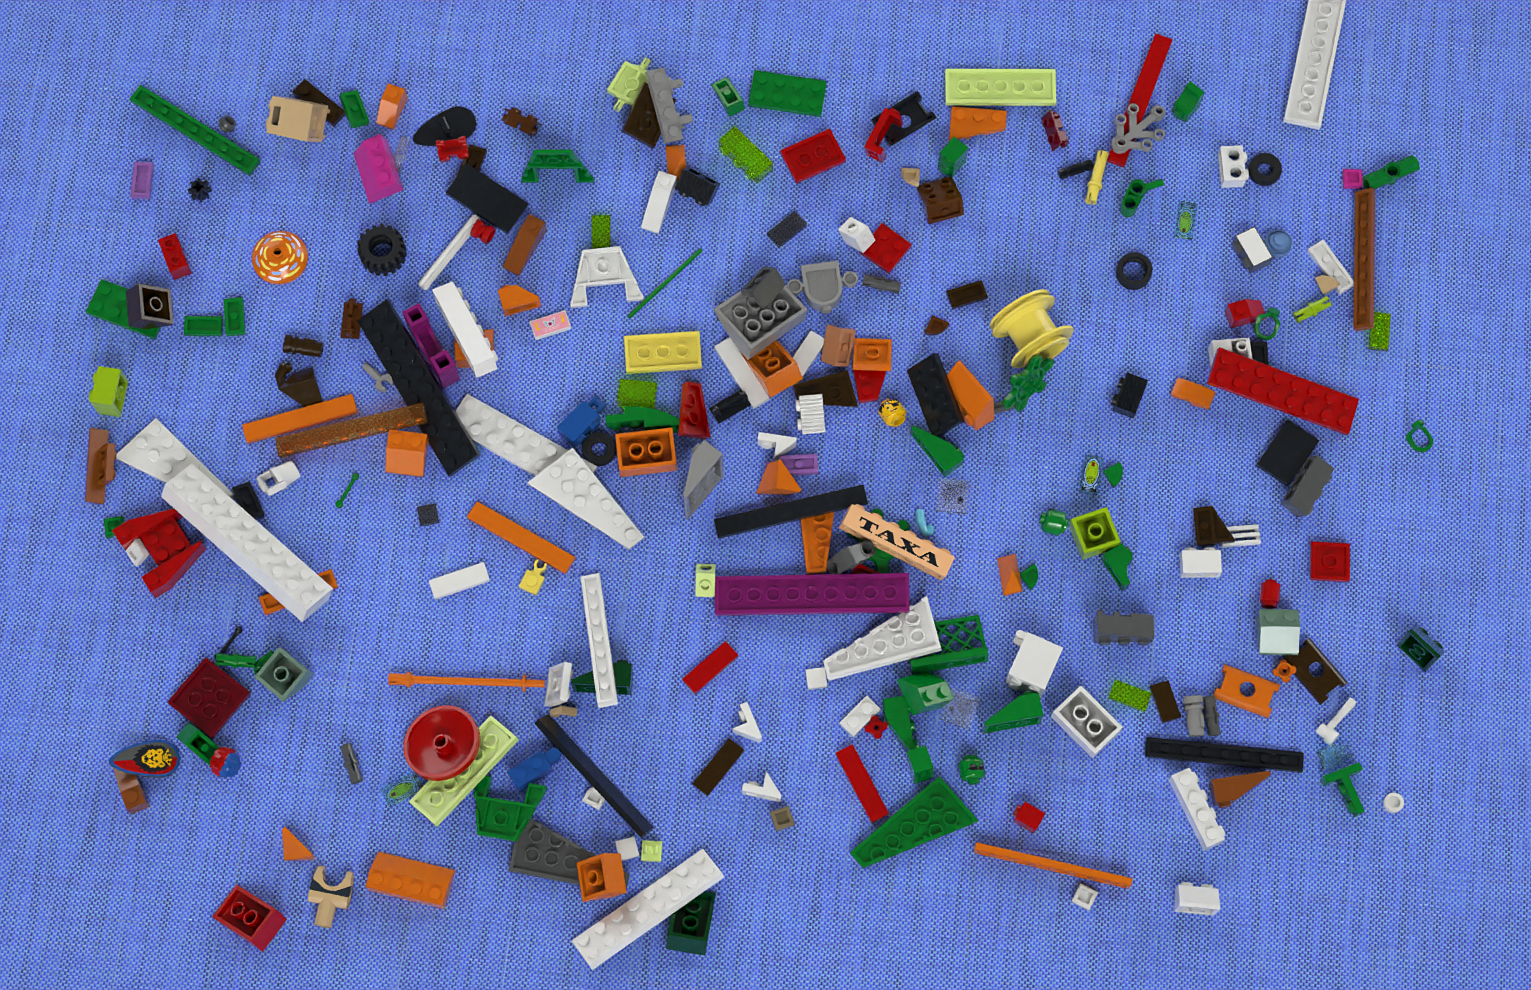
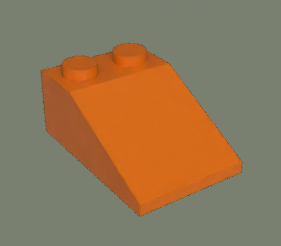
M777 340L749 360L741 353L770 398L803 379L797 362Z

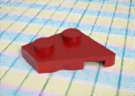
M853 370L859 404L878 401L887 371Z

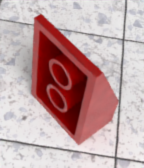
M237 884L212 916L216 921L262 952L287 920L275 908Z

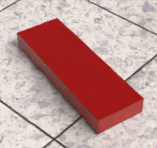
M725 641L688 673L682 681L696 695L737 659L739 655Z

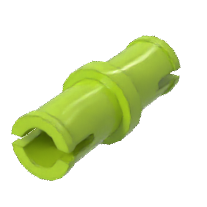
M1324 296L1313 303L1309 302L1306 307L1293 312V317L1302 315L1295 319L1297 323L1311 316L1315 317L1319 312L1331 307V301L1323 304L1329 300L1327 296Z

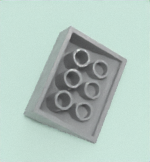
M786 286L764 309L759 307L753 297H744L741 291L714 308L715 314L734 345L748 360L803 322L808 310Z
M705 440L701 444L698 443L692 450L693 454L683 494L685 518L689 520L724 477L723 454Z

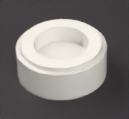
M1389 793L1383 800V806L1389 813H1397L1403 808L1404 799L1398 793Z

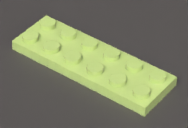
M945 69V106H1056L1055 69Z
M491 715L479 727L480 747L471 765L461 774L443 781L429 780L409 801L412 806L436 827L519 741L513 733Z

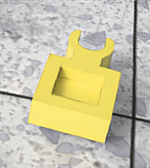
M538 559L534 562L533 572L527 569L519 585L520 589L537 596L545 581V577L541 576V574L547 569L546 563L543 568L537 567L539 564Z

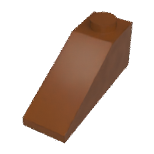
M530 214L528 215L504 262V269L520 276L547 231L544 221Z
M113 768L127 811L134 814L150 807L139 776L126 774Z
M1270 771L1212 779L1209 782L1213 806H1219V808L1230 807L1232 803L1265 781L1271 775Z

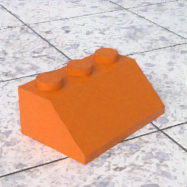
M959 360L947 377L964 421L968 426H972L977 431L994 420V398Z

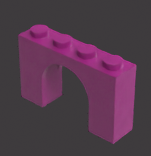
M418 303L403 311L407 328L443 389L459 381L460 377L456 365L447 349H442L421 305Z

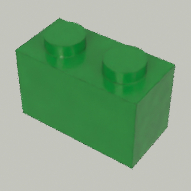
M955 137L941 150L938 168L941 173L952 178L966 163L968 147Z

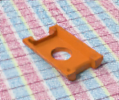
M1224 664L1222 672L1225 673L1221 688L1215 689L1213 694L1215 699L1269 718L1272 708H1269L1273 692H1278L1280 684ZM1244 682H1250L1255 687V693L1250 697H1246L1240 692V685Z

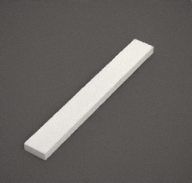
M600 573L582 576L581 584L598 708L617 705L618 699Z

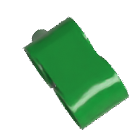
M1139 179L1133 180L1122 199L1120 213L1124 217L1134 216L1144 194L1149 190L1164 186L1163 179L1146 184ZM1137 188V189H1139L1141 192H1140V193H1136V192H1134L1132 189ZM1125 204H1131L1133 208H1127Z

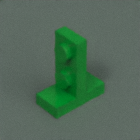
M1360 762L1327 774L1320 779L1323 787L1338 781L1339 793L1344 795L1347 801L1345 803L1346 808L1350 814L1352 813L1354 818L1365 812L1350 779V776L1358 774L1363 770Z

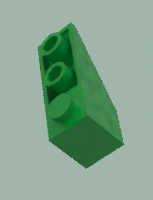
M904 696L885 698L882 702L885 722L904 749L910 751V748L917 746V740H913L912 732H915L914 720H910L909 713L911 711Z

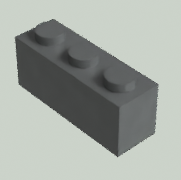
M1317 455L1308 457L1280 504L1297 517L1309 515L1314 508V502L1322 495L1323 487L1331 480L1334 468Z

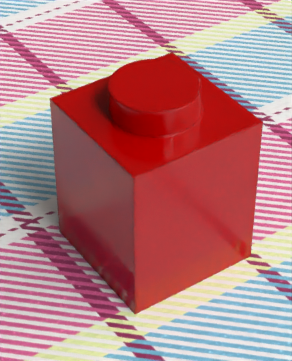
M1024 802L1022 806L1018 805L1013 815L1016 817L1013 822L1034 834L1045 813Z

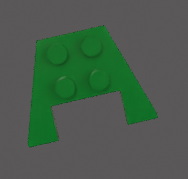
M485 776L475 786L474 791L477 835L517 842L548 788L543 785L529 783L524 803L490 798L488 795L492 778Z

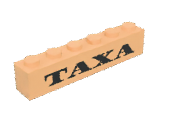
M852 504L848 507L839 526V529L863 541L872 542L876 548L940 581L946 577L955 558L951 555L950 551L933 546L934 544L929 540H921L915 533L900 529V526L894 522H886L882 516L865 511V508L859 504Z

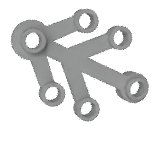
M1134 103L1130 104L1127 108L1129 133L1124 136L1125 115L1118 114L1114 120L1116 137L1111 142L1113 151L1117 154L1125 153L1128 149L1149 152L1153 146L1152 141L1149 139L1162 141L1165 137V131L1163 129H1156L1155 132L1143 130L1153 122H1161L1166 113L1165 109L1159 105L1154 106L1149 116L1137 125L1136 115L1139 107ZM1134 138L1145 139L1142 143L1131 141Z

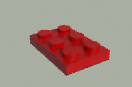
M827 129L780 150V154L796 184L846 162V158L831 129Z

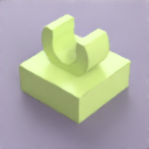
M642 840L641 861L661 862L662 841Z

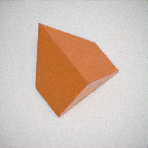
M781 459L767 464L756 494L791 495L800 492L801 488Z

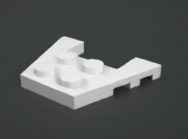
M620 246L582 250L570 303L571 308L588 307L586 287L625 283L627 302L644 300L643 294Z

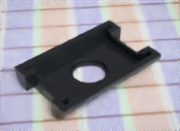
M918 91L890 107L899 111L900 116L906 115L910 117L911 125L907 128H901L892 123L885 135L888 138L886 143L889 147L937 118L933 111L927 113L921 105L922 96ZM882 113L871 119L874 127Z

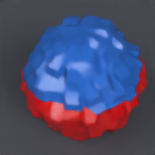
M220 747L214 752L210 760V768L217 777H233L238 775L242 762H240V757L234 749Z

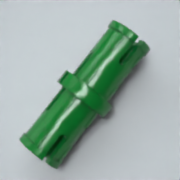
M217 653L216 665L233 666L236 669L238 667L255 669L257 656L239 655V653L234 655Z

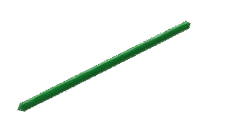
M699 248L628 314V318H632L702 253V249Z

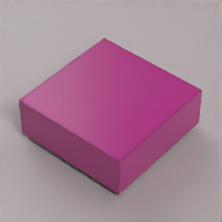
M1343 169V189H1362V169Z

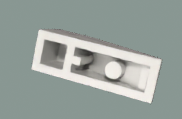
M661 171L658 172L641 225L642 229L659 234L675 192L677 176Z

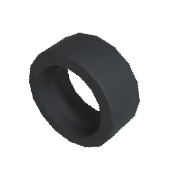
M1132 252L1124 255L1119 260L1116 269L1118 282L1130 290H1138L1145 287L1152 276V263L1142 253ZM1128 262H1137L1145 268V275L1141 280H1130L1124 275L1123 268Z

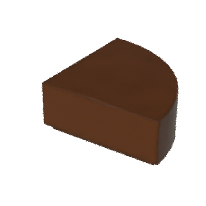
M932 315L924 334H941L949 327L950 323Z

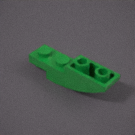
M632 406L624 407V414L605 415L606 427L611 430H620L622 427L638 429L644 426L645 431L672 428L673 433L679 432L680 419L656 409Z

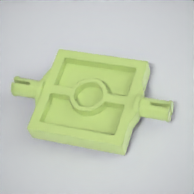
M644 57L640 66L633 65L627 61L623 63L607 89L608 94L618 99L613 107L615 111L620 112L624 104L632 106L642 83H648L645 72H647L646 68L651 63L650 59Z

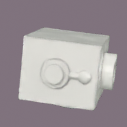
M852 217L838 229L845 243L862 253L875 241L869 227Z

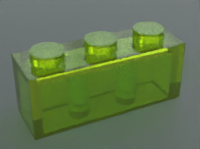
M734 126L719 139V151L724 156H728L736 168H741L750 181L753 180L758 184L773 171V162L737 127Z

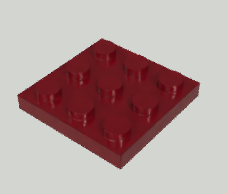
M205 657L167 703L210 738L214 739L251 693Z

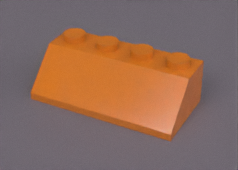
M378 852L370 868L365 887L368 891L445 909L455 870Z

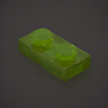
M592 215V249L611 247L610 215Z
M1374 312V328L1369 331V350L1388 351L1391 314Z
M1115 680L1108 699L1145 713L1152 693Z

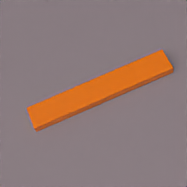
M353 394L246 423L242 425L246 442L250 444L356 414L358 411Z
M478 501L467 516V519L565 575L576 559L573 555Z

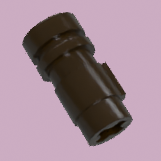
M286 334L283 343V353L290 354L292 352L293 355L298 353L305 356L322 357L324 343L316 342L313 339H300L299 336L293 337V335Z

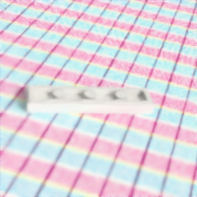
M730 337L714 346L715 351L739 388L746 392L747 399L753 409L770 400Z

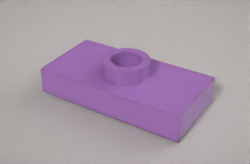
M134 162L130 195L132 199H150L154 170L153 162Z

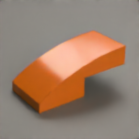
M1177 378L1171 392L1173 398L1188 401L1193 406L1208 410L1216 394L1215 391L1181 378Z

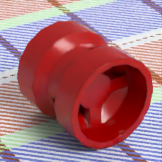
M477 220L471 229L470 236L480 238L481 242L489 244L495 235L496 228L487 226L485 222Z

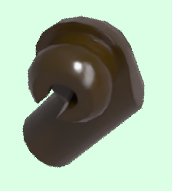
M283 362L277 368L275 379L278 389L286 381V373L292 371L290 363Z

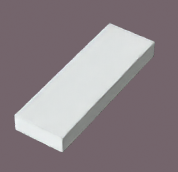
M1324 240L1308 248L1307 252L1323 274L1337 279L1341 284L1335 288L1339 295L1354 287L1353 279Z
M810 331L793 356V359L798 364L802 378L824 345L825 338L813 331Z
M484 562L429 580L435 600L490 582Z

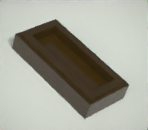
M982 280L946 291L952 310L988 299Z
M1169 680L1151 685L1149 688L1162 724L1180 719L1181 714Z

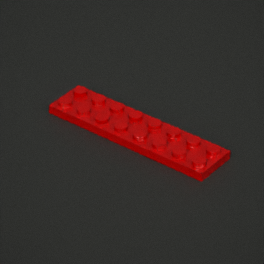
M1220 347L1216 350L1207 380L1208 385L1346 436L1350 433L1359 401L1358 398Z

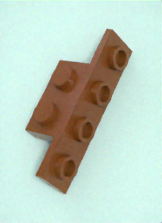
M89 428L85 502L103 505L105 503V486L115 478L114 461L116 460L117 452L115 451V444L108 443L109 431Z

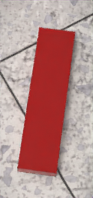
M853 744L836 752L835 755L871 824L889 815Z

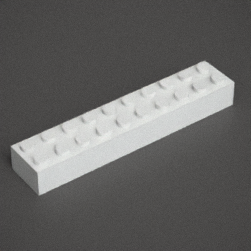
M190 464L164 485L161 497L301 622L306 620L329 600L333 588L193 464Z

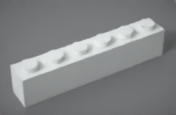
M452 281L432 289L435 302L476 378L497 370L496 361H498V357L494 350H490L491 345L488 338L483 337L484 332L481 325H476L477 319L475 314L469 312L470 306L466 299H462L463 293L460 287L456 288Z

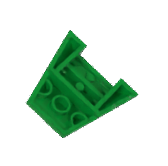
M533 150L521 177V183H539V169H574L576 183H595V179L573 150Z

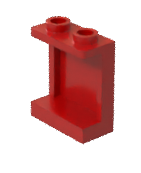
M884 108L864 146L866 155L881 163L884 162L886 155L884 149L879 146L892 123L899 127L903 125L900 112L893 108H890V110Z

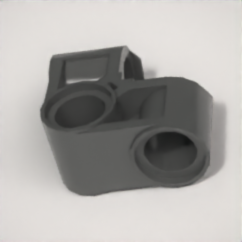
M866 540L840 550L833 558L828 560V572L830 574H842L864 563L875 554L874 544Z

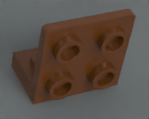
M952 177L927 182L917 187V191L925 205L928 224L964 215L962 196Z

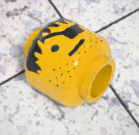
M886 399L881 403L878 414L887 426L898 427L906 419L907 412L898 399Z

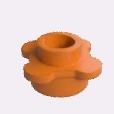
M1284 659L1280 660L1277 668L1273 670V675L1280 677L1284 683L1289 682L1291 675L1296 673V667L1291 666Z

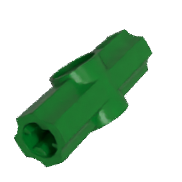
M1413 155L1397 162H1390L1384 168L1363 176L1364 186L1366 189L1373 188L1376 190L1387 184H1394L1398 179L1419 171V162ZM1388 171L1393 172L1395 175H1389Z

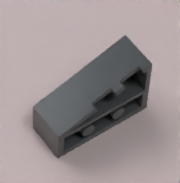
M1097 610L1093 619L1094 643L1110 645L1113 642H1118L1119 645H1129L1130 642H1138V645H1149V642L1154 640V615L1135 613L1120 615V612H1113V615H1103V611Z

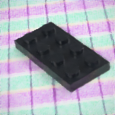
M938 353L931 354L907 370L932 435L940 437L965 422Z

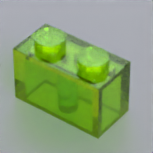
M620 379L617 396L618 406H621L622 409L632 406L656 409L658 383Z

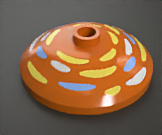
M275 231L266 234L256 243L252 252V265L255 272L261 279L271 284H286L296 280L304 272L308 263V251L304 242L297 235L287 231ZM276 251H281L279 255H275Z

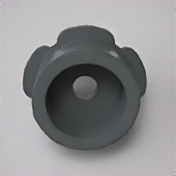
M225 115L219 119V127L222 131L227 133L235 130L236 122L233 118Z

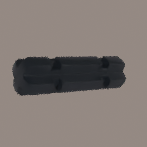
M1086 160L1083 163L1069 166L1067 169H1060L1057 172L1062 180L1068 178V176L1083 173L1085 170L1089 171L1094 166L1092 160Z

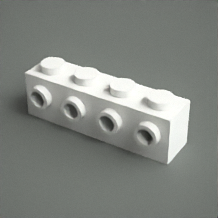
M1187 768L1172 775L1169 782L1203 851L1221 844L1225 840V831L1221 825L1218 826L1215 820L1217 818L1216 813L1212 807L1209 808L1206 802L1208 800L1207 795L1203 789L1200 790L1197 784L1199 780L1194 771L1191 772L1190 768Z

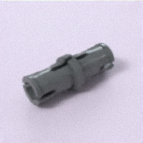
M865 274L862 286L879 289L878 291L881 292L884 290L899 294L901 282L888 280L883 276L880 278Z
M1215 696L1203 697L1205 707L1204 719L1207 722L1208 736L1221 735L1218 720L1220 715L1217 712Z
M352 743L340 746L345 762L343 765L348 771L351 784L362 782L363 778L358 767L359 760L355 757Z

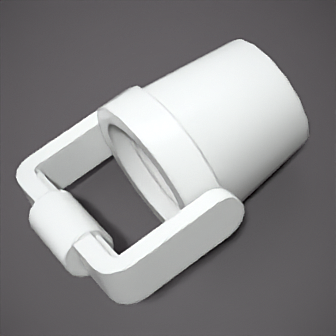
M289 461L277 467L274 466L267 472L257 477L258 486L270 496L287 488L288 485L300 478V474L295 464ZM272 477L276 485L269 488L264 481Z

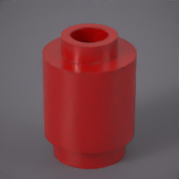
M1266 579L1265 582L1261 583L1260 603L1262 608H1277L1281 585L1276 580Z

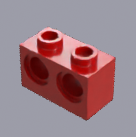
M176 233L158 239L173 279L176 280L192 274Z

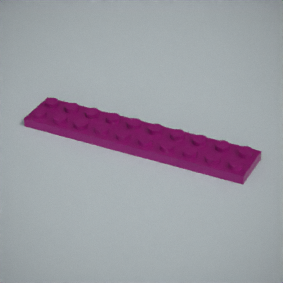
M909 573L715 576V616L910 613Z

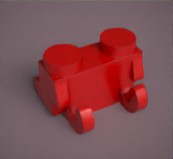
M465 136L447 141L436 140L440 162H449L452 157H458L460 160L469 158Z

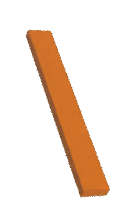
M976 842L973 851L975 854L1126 889L1130 888L1133 879Z

